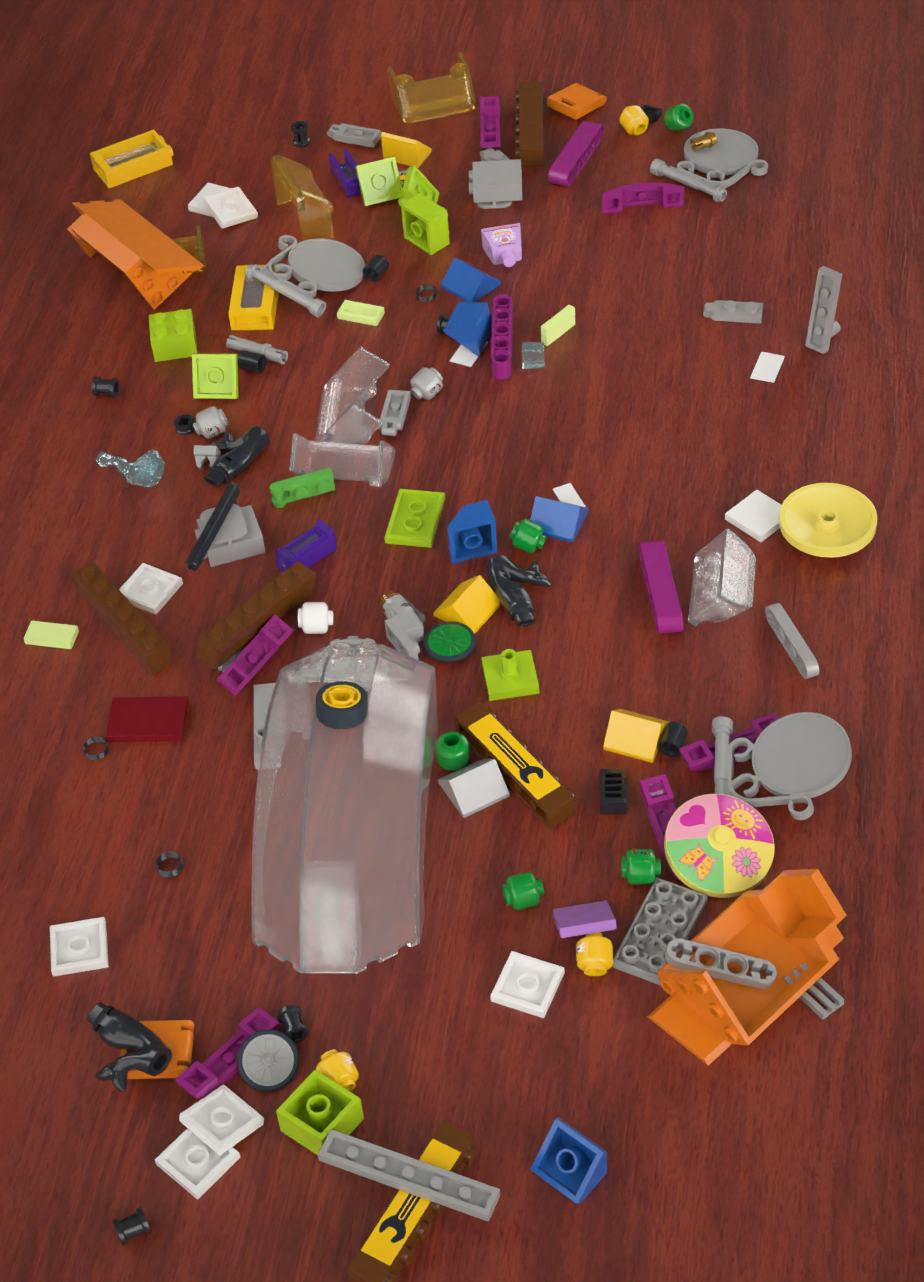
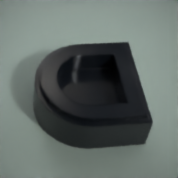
M644 105L641 108L649 119L648 124L658 121L662 115L661 108Z

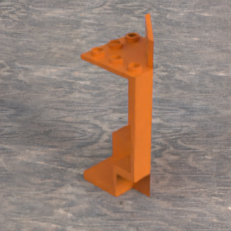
M121 199L113 200V202H105L103 200L89 201V203L84 204L72 202L81 216L67 229L68 232L89 257H92L98 251L124 272L154 310L195 270H200L204 266Z
M818 869L784 870L763 890H748L744 892L691 940L771 962L777 970V975L769 988L757 989L710 977L707 970H682L670 966L666 962L656 971V974L661 980V987L670 996L647 1017L707 1066L718 1058L731 1044L749 1045L839 960L833 948L844 937L836 925L847 915ZM681 950L676 954L678 958L682 956ZM695 952L691 953L689 961L693 962ZM707 954L699 956V960L703 965L712 966L714 964L711 956ZM734 961L727 963V967L732 973L742 972V967L739 963ZM806 963L809 968L803 970L800 965ZM749 966L746 976L750 975L751 966ZM794 969H797L801 973L799 977H796L792 973ZM759 971L760 978L765 979L767 977L765 971ZM788 975L794 982L788 984L783 977Z

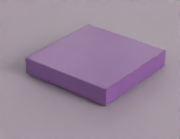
M607 900L552 909L553 919L562 938L615 930L617 928L616 919Z

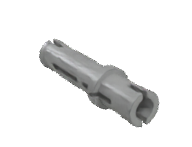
M230 335L226 342V346L229 349L238 351L248 350L264 354L266 361L271 360L285 364V361L288 359L287 351L276 349L267 343L259 344L234 335Z

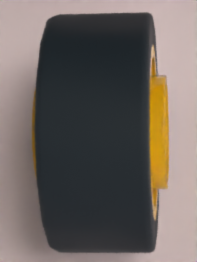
M336 681L326 684L316 693V717L320 723L334 729L353 728L363 723L368 716V694L363 687L356 683Z

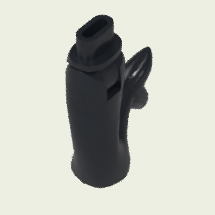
M252 426L244 435L234 440L232 432L229 431L223 435L222 440L209 444L208 446H217L221 452L227 451V453L214 462L204 480L216 488L222 483L227 484L229 480H232L244 471L263 449L269 446L270 439L268 434L260 427Z
M507 556L491 558L486 564L488 581L506 612L510 615L511 620L516 621L519 627L534 624L536 620L533 616L535 610L532 599L527 590L516 582H529L533 585L549 587L551 586L549 579L540 573V567L536 561L527 569H522L515 565Z
M102 1002L96 1004L88 1015L87 1021L93 1025L92 1029L97 1032L101 1040L113 1048L137 1051L122 1055L114 1062L104 1066L95 1074L97 1079L102 1081L111 1080L119 1091L126 1092L129 1070L135 1069L151 1076H157L168 1067L172 1059V1051L153 1031L133 1017L117 1010L112 1005L106 1006Z

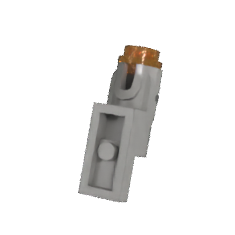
M394 591L387 592L380 599L381 610L387 617V620H385L386 637L408 666L412 668L419 664L418 653H420L418 643L424 639L423 623L425 622V615L399 593Z

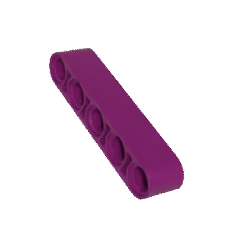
M587 121L581 123L551 166L548 175L549 183L566 187L572 184L602 140L604 133L603 125Z
M499 294L493 298L492 375L494 378L502 380L509 378L512 374L513 304L512 297L507 294Z
M664 540L639 542L640 560L657 633L683 632V617Z

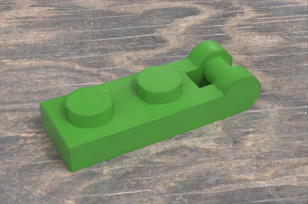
M331 467L277 481L270 485V493L273 495L272 504L275 508H282L286 503L335 490Z

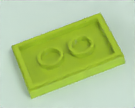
M399 489L386 531L385 543L432 548L445 502V493Z

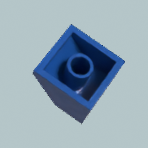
M484 500L464 505L447 527L451 564L498 553L495 517L488 501Z

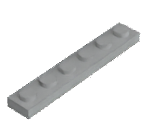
M332 1129L318 1153V1158L321 1162L488 1222L500 1197V1189Z

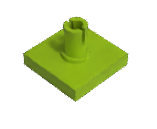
M395 157L355 166L364 206L404 196Z
M415 165L409 167L402 189L404 196L398 200L400 207L402 203L419 193L437 204L438 190Z
M192 354L193 398H238L237 354Z
M506 649L499 655L481 657L489 701L540 694L531 650L515 652L512 649Z

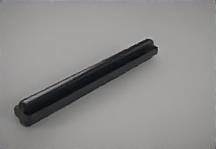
M231 482L227 485L185 562L188 570L196 571L201 565L241 491L239 484Z

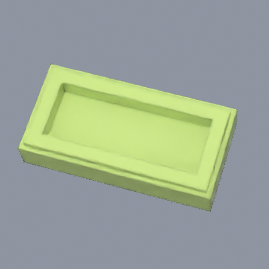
M344 300L337 312V319L377 326L385 311L384 307Z
M571 305L566 306L541 326L542 344L549 346L575 325V307Z
M31 621L24 636V642L29 645L72 649L79 629L76 625Z

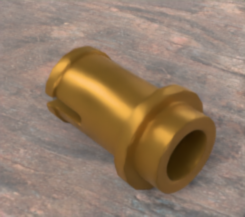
M706 132L703 136L691 139L690 144L694 143V145H690L691 149L695 152L708 146L710 148L717 143L715 133Z

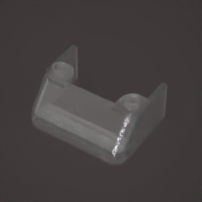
M360 347L331 377L322 392L315 437L317 443L322 446H361L370 440L371 435L382 425L383 421L364 411L365 402L375 396L377 392V379L390 367L389 363Z
M293 434L289 471L300 476L331 467L334 479L369 482V486L382 487L383 483H388L396 449L385 441H379V446L310 441L298 434Z

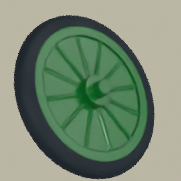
M458 622L440 623L432 627L424 637L426 653L431 658L440 662L460 661L468 657L476 645L474 632L468 626Z

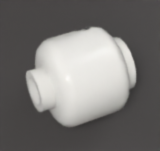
M305 602L302 608H298V628H302L305 634H325L328 631V625H333V611H328V606L325 602Z

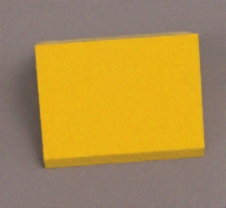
M385 132L381 134L383 159L395 157L396 163L408 166L415 165L419 168L432 151V148L417 140Z
M481 575L462 582L433 614L445 622L462 623L468 626L475 634L502 603Z
M623 709L613 710L603 750L653 763L659 750L658 745L665 727L670 722Z

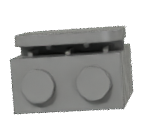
M521 159L473 162V170H469V195H473L474 203H477L479 208H506L512 204V201L523 200Z
M233 504L204 559L208 558L210 567L266 553L263 536L251 505L240 508L237 504ZM215 507L203 511L200 519H196L198 529L194 531L197 540Z

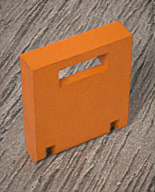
M574 83L547 97V106L576 120L605 105L607 97L583 85L580 86V84Z
M139 1021L153 1031L169 1047L173 1055L168 1067L161 1074L151 1076L142 1071L132 1069L128 1071L127 1079L177 1078L189 1068L188 1066H191L195 1025L193 1021ZM121 1049L120 1057L130 1053V1050Z

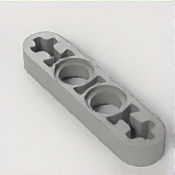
M775 603L766 606L765 614L769 625L802 677L809 679L818 676L819 666L816 658L782 605Z
M677 938L672 940L665 951V959L670 966L682 970H707L710 977L757 989L769 988L777 975L775 966L767 960ZM676 949H681V958L676 957ZM695 952L693 962L689 961L691 953ZM703 954L711 956L714 964L712 966L703 965L699 960V956ZM731 961L739 963L742 967V972L732 973L728 969L727 963ZM751 966V973L749 976H746L747 970ZM760 970L765 971L767 976L765 979L760 978Z

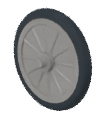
M276 1030L255 1032L243 1042L239 1049L237 1057L238 1071L242 1079L256 1090L272 1092L282 1089L292 1081L297 1073L299 1066L298 1050L294 1042L282 1032Z

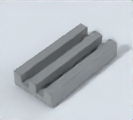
M806 963L800 965L803 970L809 968ZM797 969L792 971L796 977L801 975ZM788 975L783 977L788 984L794 982ZM820 977L814 984L833 1002L814 985L807 990L827 1009L825 1010L807 992H804L799 998L824 1020L844 1005V998Z

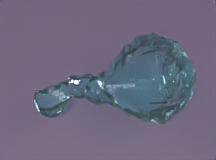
M149 450L147 454L139 457L135 463L100 452L96 458L99 466L114 465L126 477L128 483L142 487L156 485L161 480L165 469L163 458L158 451Z

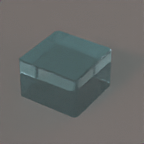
M544 342L522 343L523 369L545 368Z

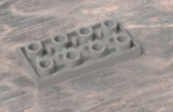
M656 877L613 959L612 967L661 985V980L656 971L667 962L665 951L669 942L677 938L689 939L708 901V895Z

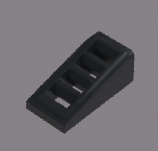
M600 769V814H627L626 769ZM605 783H621V784H607V785H605Z

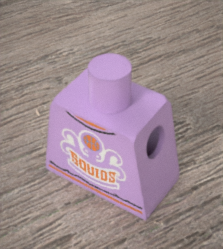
M520 223L481 229L482 247L492 264L504 263L506 267H512L516 261L522 259Z

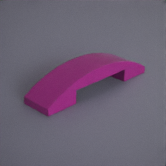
M499 96L480 97L481 148L501 147Z
M656 182L617 187L602 194V213L622 212L623 206L662 203L663 208L684 206V187Z
M274 615L239 656L217 678V681L237 696L294 630Z
M774 712L751 721V728L731 735L730 740L732 742L736 738L741 737L755 744L763 730L779 718ZM702 739L679 748V752L690 770L714 769L715 742L706 745ZM738 747L734 755L744 753L748 747Z
M666 774L641 780L639 783L658 845L676 880L679 878L669 866L664 850L665 832L676 808L673 803L674 795Z
M258 1007L238 1024L239 1032L202 1064L198 1061L194 1062L175 1079L176 1083L196 1099L213 1092L239 1073L237 1057L243 1042L255 1032L277 1030L279 1022Z

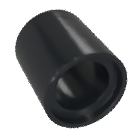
M375 255L363 268L364 277L370 282H377L389 268L387 259L381 255Z
M248 350L241 351L238 357V367L240 369L259 374L264 371L266 366V356L264 354Z
M678 722L668 723L658 745L660 752L669 757L679 756V748L684 746L688 736V729Z

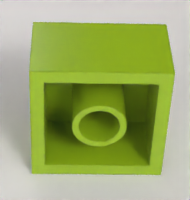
M420 193L401 204L404 238L430 255L450 244L448 213L445 208Z
M191 309L149 315L150 340L155 362L192 357L193 353H197L196 333Z
M314 1070L276 1110L280 1131L316 1155H318L331 1129L350 1135L364 1119L361 1099L317 1070Z

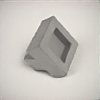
M194 445L193 454L195 455L196 465L200 470H203L204 462L210 461V467H212L214 462L221 457V451L217 446Z

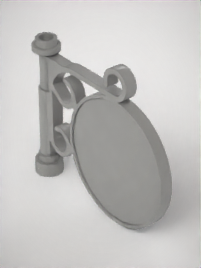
M723 128L708 129L692 135L684 145V158L686 161L679 162L677 168L668 167L665 161L658 158L650 166L651 174L658 177L666 176L691 188L713 195V200L716 202L724 201L727 196V190L725 189L736 183L748 172L751 171L753 175L757 176L765 175L768 172V163L764 160H758V145L754 139L740 131ZM706 132L715 133L717 143L710 148L708 146L695 152L691 149L690 145H694V143L690 144L691 139L703 136ZM694 170L706 173L707 179L694 174ZM726 175H733L731 178L725 180ZM719 178L720 181H713L710 179Z
M283 235L279 238L278 247L282 252L273 257L262 268L257 264H250L245 272L249 280H260L275 291L306 307L310 314L320 317L326 309V302L318 298L314 299L317 290L336 292L357 286L364 277L363 268L365 263L362 256L355 249L342 242L317 238L304 240L297 244L295 237ZM288 256V265L277 264ZM291 275L301 282L298 286L287 281L291 278Z
M800 712L779 718L763 730L755 744L741 737L731 742L730 735L733 733V721L730 718L721 716L712 720V733L715 736V794H724L738 798L752 807L788 804L789 812L794 819H808L814 812V806L810 798L820 796L834 788L844 778L851 764L852 749L846 731L834 719L823 714ZM738 747H748L744 753L734 755ZM734 757L736 762H745L752 757L755 775L745 773L733 780ZM752 782L753 786L748 790H744L745 797L735 792V789L743 783ZM761 785L777 796L752 798L758 793ZM805 803L808 805L804 811L797 812L794 810V804Z

